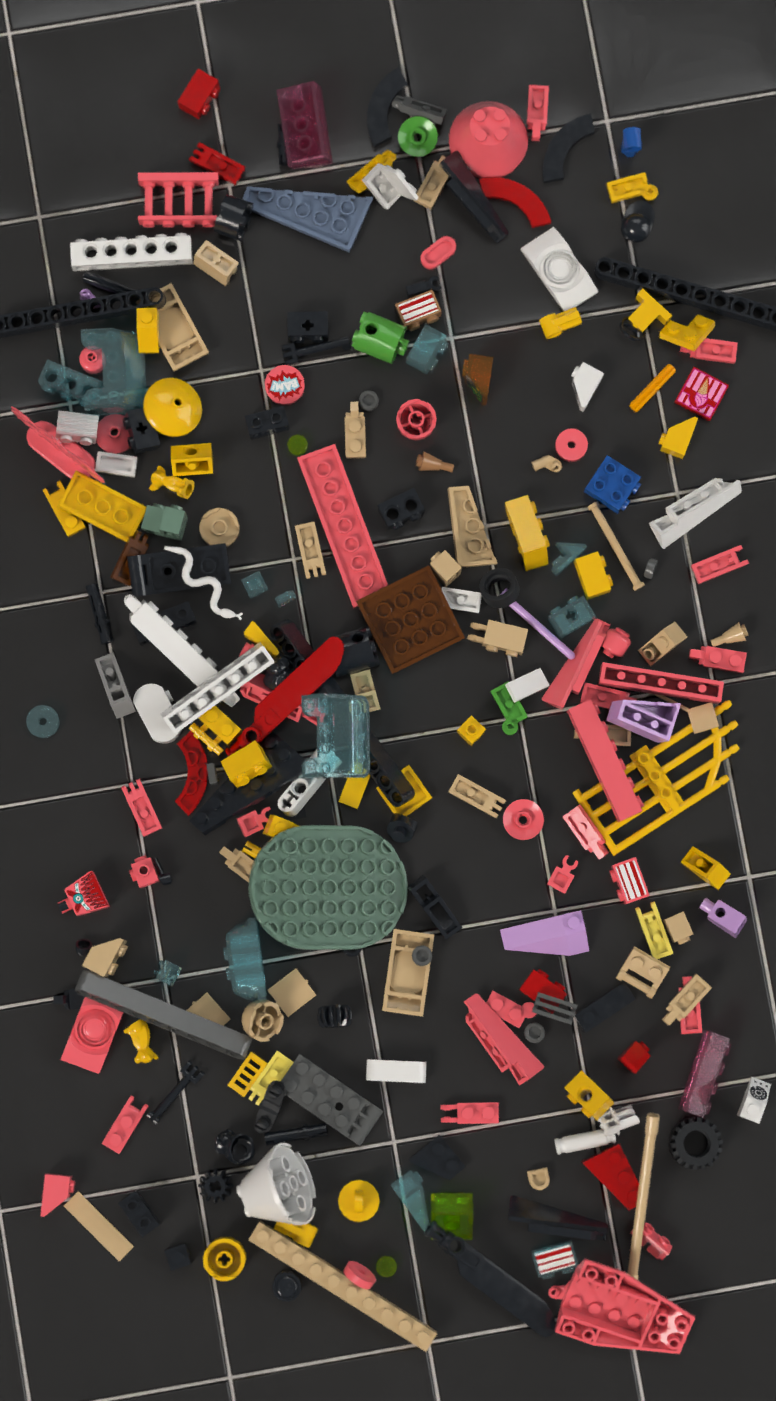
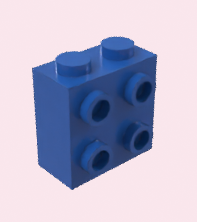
M607 455L586 486L584 493L618 514L620 509L624 511L630 503V500H628L630 494H636L641 484L639 481L641 477Z

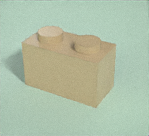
M446 550L442 553L438 551L430 559V568L433 574L445 587L461 574V566Z

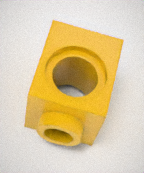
M471 715L459 727L457 733L472 746L485 733L486 729Z

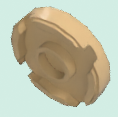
M214 508L203 515L199 531L206 544L226 543V547L236 541L240 526L237 517L231 511Z

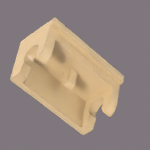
M206 240L195 253L193 264L224 286H227L231 275H235L239 262Z

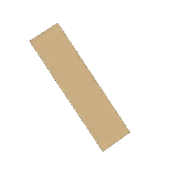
M79 1191L64 1205L119 1262L134 1247Z

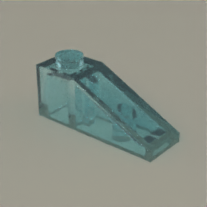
M410 1169L390 1185L422 1230L425 1231L429 1221L423 1186L421 1184L424 1180L417 1171L413 1173Z

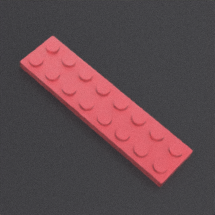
M333 444L297 457L351 604L353 608L359 607L356 602L357 600L387 586L388 583L336 445Z

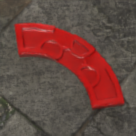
M498 177L479 179L480 187L487 199H501L514 203L526 215L531 228L551 224L549 213L542 201L524 185L510 179Z
M192 731L177 743L185 756L188 775L184 789L175 802L188 816L194 812L202 800L208 782L206 765L208 762L205 750L200 740L193 736L194 733Z

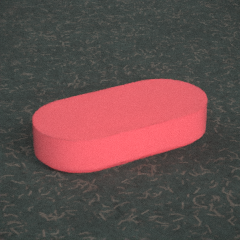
M444 236L425 249L421 254V264L423 267L430 270L435 269L450 258L456 251L455 240L449 236Z

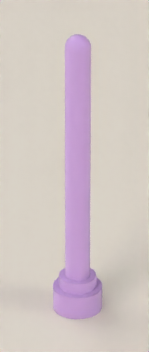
M506 588L500 595L507 592L508 588ZM515 601L509 605L568 659L572 660L575 658V653L520 604Z

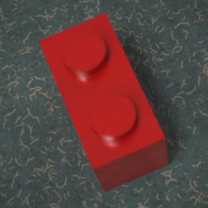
M198 68L177 101L179 108L197 119H200L202 114L206 115L210 108V101L212 98L215 99L220 92L219 80Z
M541 969L538 971L532 970L519 988L522 993L533 1001L536 1000L538 992L561 1000L567 995L564 992L566 988L557 981L554 984L547 979L549 975ZM540 998V1002L556 1007L560 1005L559 1003ZM543 1007L551 1014L555 1012L554 1010Z

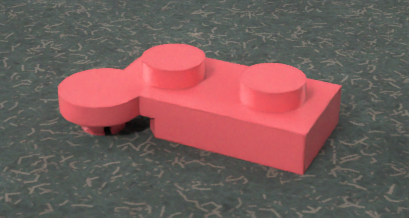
M495 991L491 992L486 1002L501 1019L517 1028H520L525 1018H533L536 1013L532 1012L534 1003L526 1002L520 1006Z

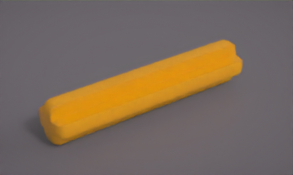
M667 364L630 403L629 407L634 412H638L676 372V369L671 364Z

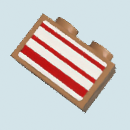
M433 290L395 304V311L401 325L406 326V330L409 329V331L418 329L420 324L425 322L428 324L434 323L439 320L438 317H441V309Z

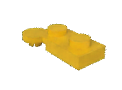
M645 172L606 183L611 203L641 195L644 199L652 201L658 195L657 187L647 183Z

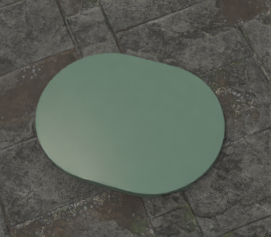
M304 825L284 830L272 837L259 851L253 862L249 877L250 902L261 926L277 941L303 950H350L375 944L394 929L401 914L404 912L408 896L406 871L393 846L372 830L358 826Z

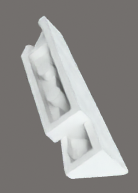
M714 478L666 507V516L649 523L660 546L665 549L742 492L741 482L739 480H736L734 483L723 482L722 479Z

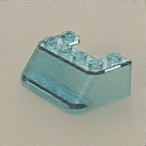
M116 328L81 329V342L85 348L90 350L102 349L104 388H92L85 393L84 409L86 413L92 415L126 414L129 410L143 408V401L147 392L145 353H139L137 333Z
M328 693L301 695L303 713L306 716L317 717V758H307L304 760L302 778L344 779L367 777L370 772L369 702L367 698L361 695Z

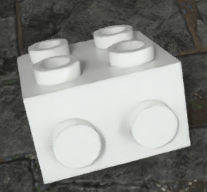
M378 163L362 179L382 207L387 210L400 196L414 201L419 198L415 193L417 191L415 187L404 179L406 177L401 170H395L389 165L384 166Z

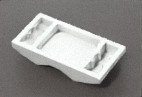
M554 227L520 249L563 312L579 306L598 293L589 274L578 262L567 242Z

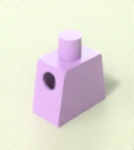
M705 898L699 907L708 913L707 918L710 922L734 938L738 936L747 922L745 915L719 899L714 903ZM722 911L725 913L723 917L717 916L718 912Z

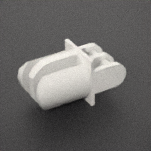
M628 1105L614 1111L610 1107V1111L605 1112L597 1122L601 1123L600 1127L605 1130V1136H610L615 1133L620 1135V1130L639 1124L640 1120L635 1115L632 1106Z

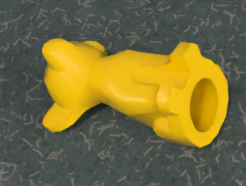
M158 466L157 471L151 475L152 484L149 489L156 491L161 486H165L169 490L176 492L179 497L188 499L194 490L195 484L193 480L187 478L181 479L176 476H166L165 469Z
M139 1019L124 1030L125 1034L131 1036L133 1045L138 1050L134 1058L136 1064L140 1062L149 1063L153 1058L158 1059V1056L149 1047L150 1030L146 1021Z

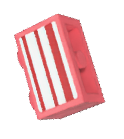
M636 857L611 866L612 870L609 873L613 883L617 881L619 889L616 892L620 902L624 901L626 905L650 896Z

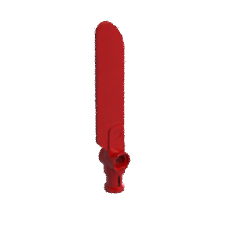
M334 636L326 640L267 695L255 708L254 723L244 729L230 748L227 747L225 749L226 754L230 756L237 752L239 748L242 749L253 742L249 738L251 730L257 734L255 741L258 744L261 743L271 731L330 678L341 664L344 654L343 641Z

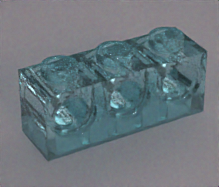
M48 359L38 379L42 390L48 393H53V391L60 393L61 398L71 401V399L77 400L79 405L90 408V406L96 408L105 387L103 381ZM56 374L57 379L54 382H48L47 378L49 375ZM68 382H75L76 385L73 389H66ZM87 389L94 390V394L91 397L84 396V392Z

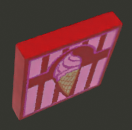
M693 367L674 403L710 421L729 385Z

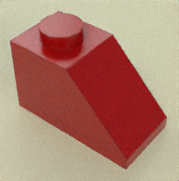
M634 1041L617 1059L631 1073L636 1074L650 1058L651 1055L648 1053L650 1049L642 1041L640 1043Z

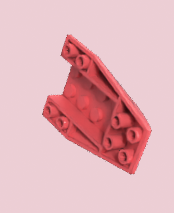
M584 1259L576 1267L561 1302L555 1333L594 1346L680 1354L695 1316L629 1274Z

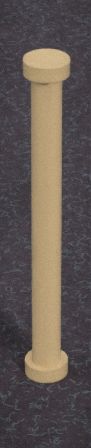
M596 501L587 508L593 512L634 585L633 590L637 591L644 587L645 584L639 580L598 507L600 505L599 502Z

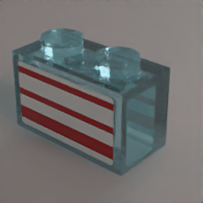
M571 1240L531 1251L537 1276L543 1277V1280L555 1277L554 1273L562 1271L563 1274L575 1271L574 1267L578 1266Z

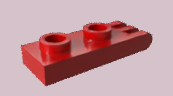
M198 142L197 147L203 151L200 152L194 149L193 154L199 158L191 156L189 161L209 172H218L220 178L236 186L246 169L245 166Z

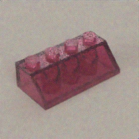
M315 81L277 90L288 167L317 168L333 164L321 87Z
M704 1030L678 1109L703 1118L705 1114H709L712 1105L709 1100L711 1094L715 1095L718 1087L716 1079L723 1072L725 1064L722 1061L724 1055H728L731 1044L728 1043L729 1038Z

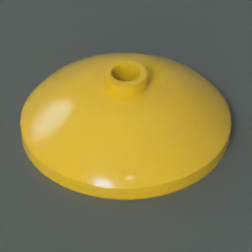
M164 378L152 384L145 394L143 401L145 416L150 425L161 434L171 437L184 436L194 430L200 422L202 416L201 400L195 389L185 381L177 378ZM174 401H178L180 406H177Z

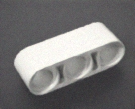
M367 1059L366 1080L426 1083L427 1062Z

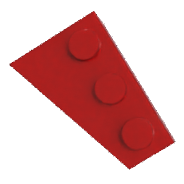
M617 1143L581 1161L628 1210L636 1207L639 1182L620 1144Z

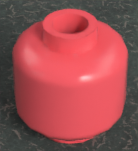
M88 346L81 351L79 362L85 372L98 374L106 366V357L99 347Z
M618 627L609 629L601 645L604 648L603 653L611 658H614V656L622 657L631 644L630 635Z

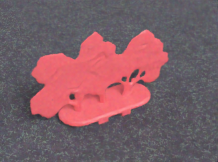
M11 406V411L17 418L30 427L27 431L28 444L41 457L70 479H72L77 470L101 483H105L104 479L96 473L95 459L89 452L76 442H60L56 439V426L48 421L34 423L17 408Z

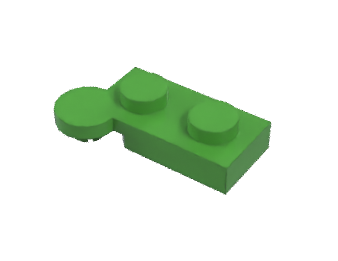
M506 682L490 692L506 719L502 724L503 732L507 735H513L518 730L517 723L528 718V715L520 701L513 702L505 686L508 683Z

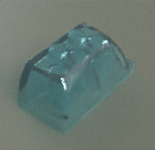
M256 917L247 918V921L235 925L226 933L227 947L223 948L225 960L229 961V968H226L227 980H231L234 994L246 1000L263 1001L268 1000L259 928L257 925L258 920Z

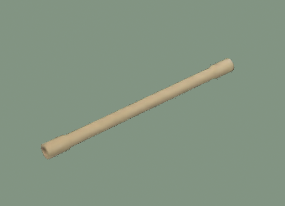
M648 1113L646 1119V1135L627 1272L636 1280H638L655 1140L660 1115L655 1113Z

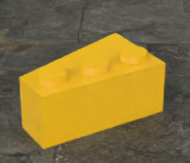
M528 495L505 502L506 514L513 535H515L519 553L522 554L525 571L548 565L547 547H550L547 535H542L543 525L541 519H537L535 516L537 509L534 501L530 502Z

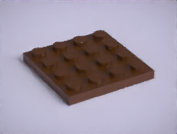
M429 565L356 601L392 674L465 638Z

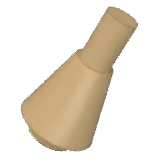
M738 622L724 632L722 636L710 641L712 646L716 647L723 643L746 641L745 637L749 635L745 625L740 626Z

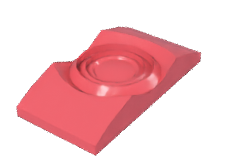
M84 997L60 1060L99 1074L123 1012Z

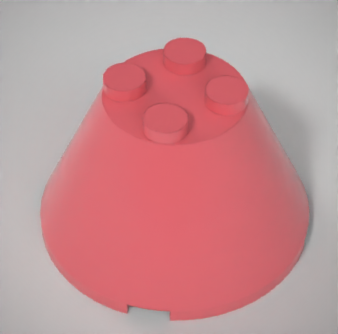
M484 101L472 104L458 114L450 129L449 148L451 154L458 151L470 172L476 178H501L510 174L523 161L527 152L528 133L522 118L512 108L502 103Z

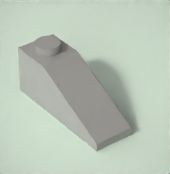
M114 652L95 659L116 718L118 719L136 712Z

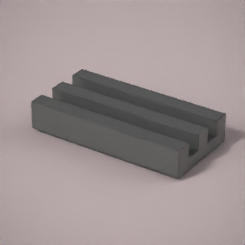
M538 992L532 1012L572 1025L578 1005ZM540 998L571 1007L572 1009L568 1011L540 1002ZM538 1005L570 1015L569 1019L538 1010Z

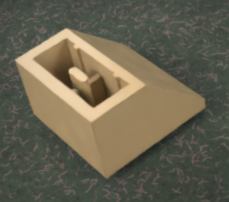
M118 938L91 947L82 966L103 977L113 976L118 968V964H116L118 958L123 957L128 948L125 945L127 941Z

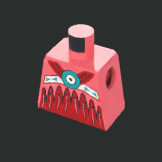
M94 871L88 872L64 890L68 898L57 903L62 914L73 909L76 916L110 907Z

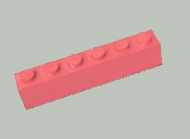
M603 662L600 668L598 685L719 704L722 700L724 682Z
M590 699L568 709L569 718L618 823L642 812L643 802L639 795L635 796L634 783L631 777L627 778L624 772L626 769L622 758L618 759L615 751H618L613 739L609 740L607 735L609 732L605 721L601 722L598 716L600 710L596 702L592 703Z

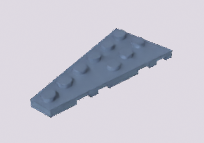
M247 187L242 198L254 203L252 212L349 253L373 201V197L367 196L355 197V195L342 196L307 191H282L260 187Z

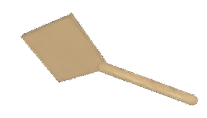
M655 694V696L669 703H677L666 696ZM712 702L691 709L680 705V709L688 712L694 734L719 727Z

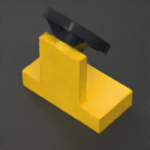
M643 288L636 296V300L641 305L631 316L623 318L620 322L622 333L633 341H641L646 336V328L656 318L666 325L672 317ZM624 326L627 327L630 332L634 333L635 336L630 335L625 330Z

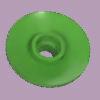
M420 116L411 117L399 129V145L410 156H425L437 144V129L427 118ZM416 134H420L422 136V139L420 141H416L414 139V136Z

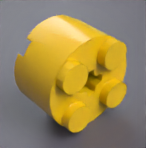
M232 1237L217 1238L209 1244L204 1253V1267L216 1280H232L241 1273L245 1266V1249L238 1240ZM223 1253L230 1257L227 1264H224L223 1260L219 1259V1257L223 1256Z

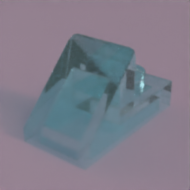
M556 542L555 546L564 557L560 555L552 562L551 572L558 576L586 551L587 546L579 543Z

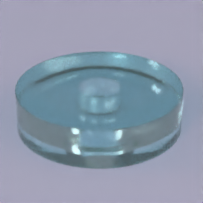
M39 705L28 713L26 724L28 730L34 736L48 738L57 732L60 719L53 708L47 705ZM45 718L47 720L46 724L40 725V719Z

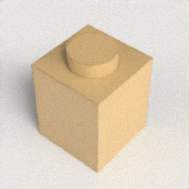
M684 911L663 920L673 943L678 941L680 945L690 940L689 936L693 935Z

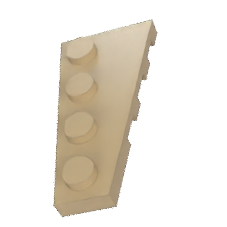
M469 486L449 487L448 498L456 562L461 568L498 564L496 557L493 555L490 541L487 539L482 520H480L478 515V509Z

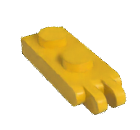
M390 150L378 154L346 182L350 188L358 193L366 190L367 186L362 179L378 163L391 167L392 162L396 159V154Z

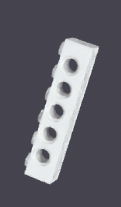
M177 233L175 236L167 237L165 234H158L154 238L140 235L136 236L135 239H127L126 237H116L115 240L97 238L95 241L78 239L70 243L73 271L193 264L191 236L185 233ZM171 245L177 247L176 251L172 253L167 252L166 249ZM149 247L157 248L153 254L146 252ZM129 248L137 249L134 255H128L126 252ZM90 250L97 252L94 257H87V253ZM108 250H117L114 256L107 255Z
M259 642L162 712L161 716L172 732L176 734L275 661L262 643Z

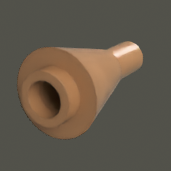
M425 451L422 452V455L418 454L416 466H419V471L445 470L452 472L454 464L442 462V460Z

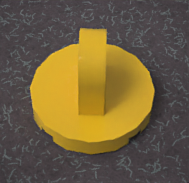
M355 1180L346 1184L341 1190L338 1199L339 1208L343 1215L349 1220L356 1222L367 1221L373 1217L378 1210L380 1202L375 1187L363 1180Z

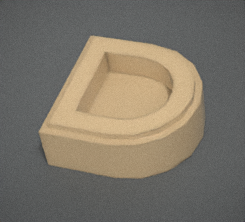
M547 1167L527 1171L529 1183L534 1189L543 1190L549 1185L550 1177Z

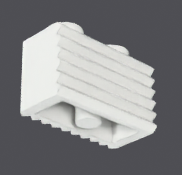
M58 411L56 439L63 443L76 441L86 446L96 444L99 415Z

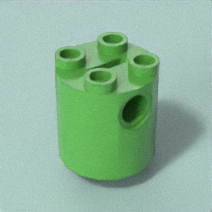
M363 312L360 319V330L356 329L352 338V347L355 350L390 364L393 363L397 354L404 356L409 344L408 340L403 339L406 326L371 312Z

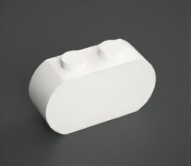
M146 684L136 691L133 703L152 739L162 744L171 743L179 737L182 730L174 734L162 718L161 713L171 707V702L174 700L169 690L164 691L157 684Z

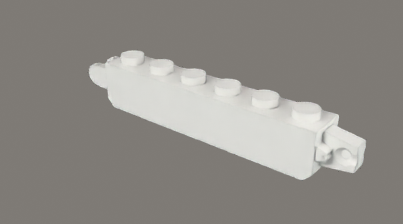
M132 594L124 597L123 601L131 611L129 614L131 623L195 685L200 686L219 672L215 668L217 664L210 657L205 659L201 655L203 651L195 643L191 645L186 641L188 636L181 629L176 631L172 627L174 623L166 615L162 617L157 613L159 608L152 601L149 603L145 600L140 602ZM234 691L222 701L233 707L240 698Z

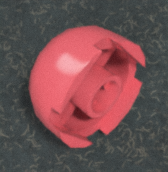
M420 399L408 400L402 404L396 417L397 427L401 434L408 439L416 441L428 437L435 429L437 420L435 410L431 404Z

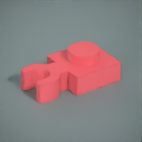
M270 807L261 809L260 814H257L256 810H252L236 818L244 837L264 829L262 823L268 821L269 818L265 817V813L271 810Z
M567 855L562 860V869L556 866L547 882V885L563 894L566 893L574 878L570 871L578 865L577 860L572 866L567 865L566 861L569 857Z

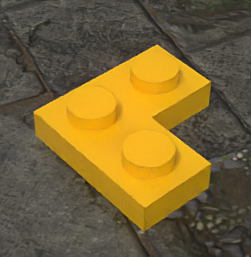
M698 314L688 326L670 320L659 332L660 338L695 351L714 329L715 321Z

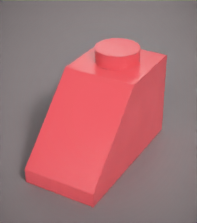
M45 1174L40 1216L45 1217L69 1198L70 1193H74L75 1181H72L71 1175Z

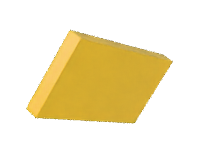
M77 470L57 506L124 542H127L130 536H134L147 508Z

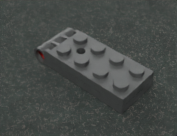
M299 1054L281 1081L285 1085L286 1096L359 1146H361L383 1113L380 1108L301 1054ZM338 1102L343 1104L342 1110L336 1109L335 1105Z

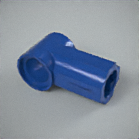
M629 127L623 129L621 153H624L626 157H634V154L642 149L641 129Z

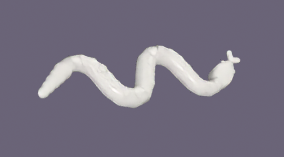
M164 547L165 550L185 556L186 562L182 569V578L185 584L191 587H200L207 584L213 586L214 591L210 600V607L214 613L221 615L223 618L236 616L239 620L242 619L240 616L243 613L235 614L230 609L218 608L217 603L222 588L220 582L215 577L205 576L198 579L190 577L193 557L188 550L182 547Z

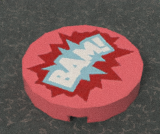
M280 365L273 368L266 376L265 391L274 403L283 406L291 405L303 395L305 389L304 378L295 367Z

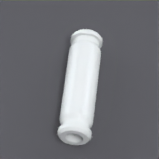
M599 1129L565 1136L561 1139L556 1138L554 1141L557 1154L560 1155L561 1153L605 1146L609 1143L615 1144L616 1137L615 1134L605 1136V1130Z

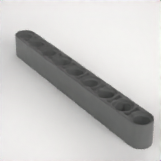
M82 971L75 987V992L84 997L237 1059H246L252 1043V1038L90 971Z

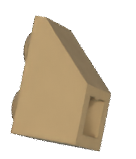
M674 621L638 651L647 663L652 666L685 640L687 636Z

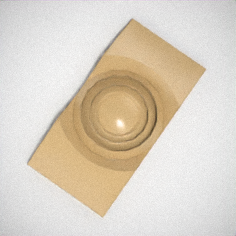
M172 283L160 289L166 296V304L163 308L157 309L159 313V346L172 370L176 371L209 354V351ZM155 294L151 301L157 302L160 299V295Z
M393 930L382 1011L423 1017L430 963L426 966L416 965L412 960V952L421 945L427 946L432 951L433 934Z

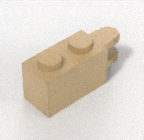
M488 620L487 625L471 623V628L485 631L486 633L484 638L473 634L468 635V640L482 643V646H485L486 650L491 652L502 650L506 651L508 656L517 657L522 655L528 629Z

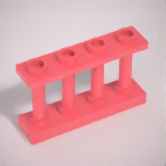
M218 172L138 173L139 186L145 188V216H138L139 225H143L145 228H152L155 225H163L166 228H172L175 225H183L186 228H191L195 225H203V227L207 228L214 227L218 215H213V188L219 186ZM155 186H163L165 188V215L153 216V188ZM175 186H183L185 188V215H173V188ZM195 186H203L205 188V215H193V188Z

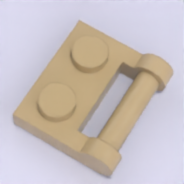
M634 946L619 970L616 979L619 981L624 980L646 993V996L652 999L668 973L670 966ZM628 969L653 982L651 987L626 973Z

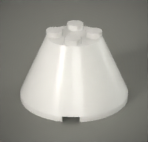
M280 1143L275 1145L243 1178L241 1185L237 1186V1194L242 1198L247 1217L294 1225H305L313 1219L316 1209L315 1207L312 1208V1199L316 1198L313 1179L305 1160L299 1152H294L290 1149V1144Z

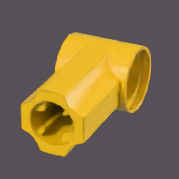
M576 307L559 314H549L539 319L546 339L557 337L563 331L582 324L581 316Z
M277 1222L274 1230L310 1248L318 1228L309 1223L294 1225Z

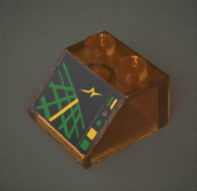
M469 354V360L464 359L462 376H466L465 383L480 403L486 405L493 357Z

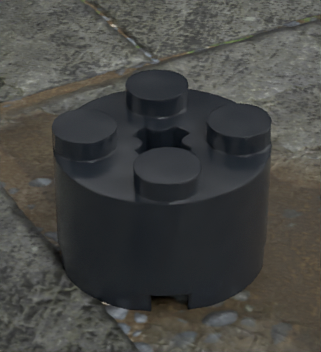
M225 195L219 208L221 210L220 214L216 217L214 232L242 241L245 233L244 228L248 229L251 222V217L248 215L251 214L254 203L232 195Z

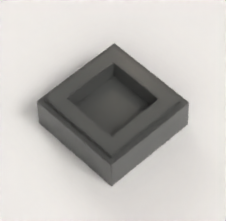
M214 763L206 764L210 785H218L216 765Z

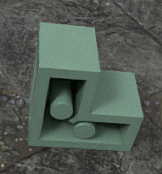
M153 503V506L147 505L141 529L143 532L182 541L188 517L180 506L171 505V507Z

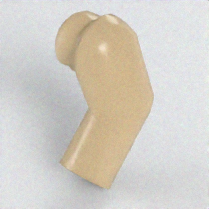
M550 455L531 462L535 471L544 467L553 472H559L562 469L561 462Z

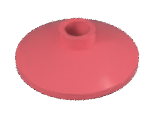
M111 414L101 419L98 423L96 441L100 448L108 453L119 454L129 449L128 437L130 436L128 430L124 429L123 418L125 417L123 415ZM113 429L118 430V434L115 436L111 435Z
M520 799L512 802L506 808L503 815V824L507 833L513 838L529 840L541 831L544 824V816L541 808L531 800ZM520 817H526L527 822L521 824L519 822Z

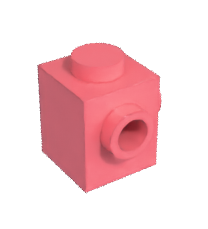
M145 855L134 859L135 863L131 864L132 869L129 872L133 882L137 881L139 888L160 882L152 858H146Z

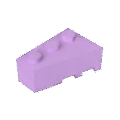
M637 700L613 701L606 721L657 743L667 742L670 740L681 703Z

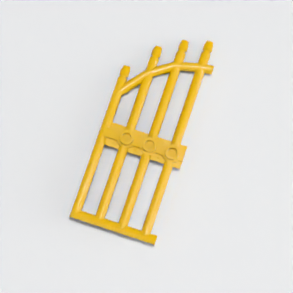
M730 700L724 701L721 705L714 708L716 716L732 706ZM736 720L731 721L727 726L725 725L720 729L719 727L711 729L712 734L662 767H660L655 756L692 733L693 728L691 724L672 735L669 741L661 742L650 750L645 745L631 754L629 757L632 762L626 765L625 774L627 775L637 768L643 777L642 780L634 784V794L648 785L655 796L643 803V807H641L642 812L619 823L616 820L604 828L598 817L612 809L609 802H606L594 811L587 802L588 799L603 790L600 782L584 793H581L579 789L572 793L604 837L605 844L613 856L730 780L727 775L721 776L719 780L715 779L721 762L740 749L737 744H734L729 749L722 751V737L738 726ZM713 743L712 759L672 784L666 776L667 772ZM710 770L705 787L683 801L677 790ZM657 803L661 804L666 813L615 845L610 837L611 833Z

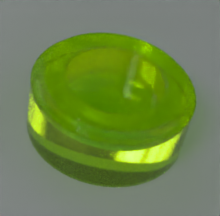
M294 435L288 440V450L291 454L300 456L307 451L308 443L302 435Z
M382 1256L378 1259L376 1270L379 1275L390 1277L396 1272L397 1264L394 1258Z

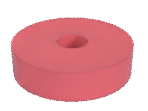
M577 429L562 431L555 443L558 456L568 462L580 460L588 448L586 436ZM573 442L575 447L569 448L568 443Z
M349 1261L343 1269L346 1277L363 1289H371L376 1282L374 1274L358 1262Z

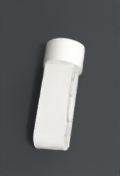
M322 744L310 757L309 763L315 769L299 775V778L290 784L278 800L279 809L289 817L297 815L329 775L332 776L343 763ZM313 771L318 774L316 777L312 774ZM301 786H306V790L303 793H298V789ZM288 803L292 804L290 808L286 806Z

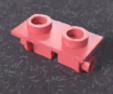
M644 1223L642 1247L649 1242L650 1245L646 1250L656 1259L663 1260L670 1254L673 1246L670 1245L667 1238L657 1234L649 1223Z

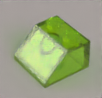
M431 1193V1222L436 1220L437 1224L444 1230H450L463 1240H473V1193Z

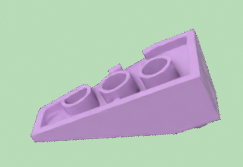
M581 911L500 930L504 950L565 956L589 951Z

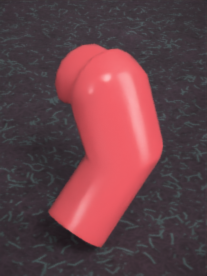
M570 1281L566 1285L552 1286L548 1291L549 1296L553 1299H563Z

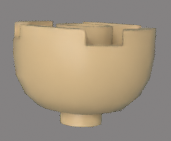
M258 999L247 1005L242 1013L241 1021L243 1029L250 1037L260 1042H267L274 1034L278 1035L283 1026L284 1015L281 1014L279 1005L266 999Z

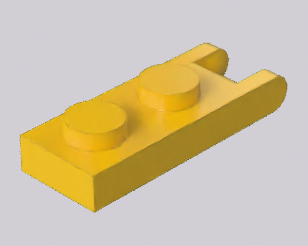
M59 480L57 481L59 490L49 494V491L44 488L43 492L67 536L70 537L85 529L86 526L82 519L57 507L65 492V488Z

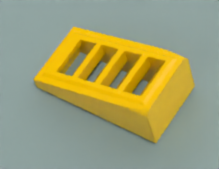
M252 620L244 631V636L254 644L261 642L273 657L280 656L278 649Z
M251 1051L228 1086L245 1097L268 1063ZM250 1060L261 1066L259 1070L249 1063ZM247 1066L256 1074L252 1076L250 1073L244 1070L245 1067ZM240 1074H244L249 1079H251V1081L248 1083L240 1077ZM238 1080L246 1086L245 1090L235 1084V1081Z

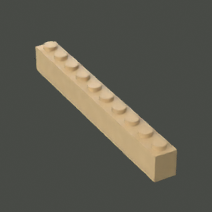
M260 1220L250 1236L249 1241L425 1352L436 1337V1330L371 1289H363L355 1285L346 1277L344 1272L287 1236L274 1230V1228Z

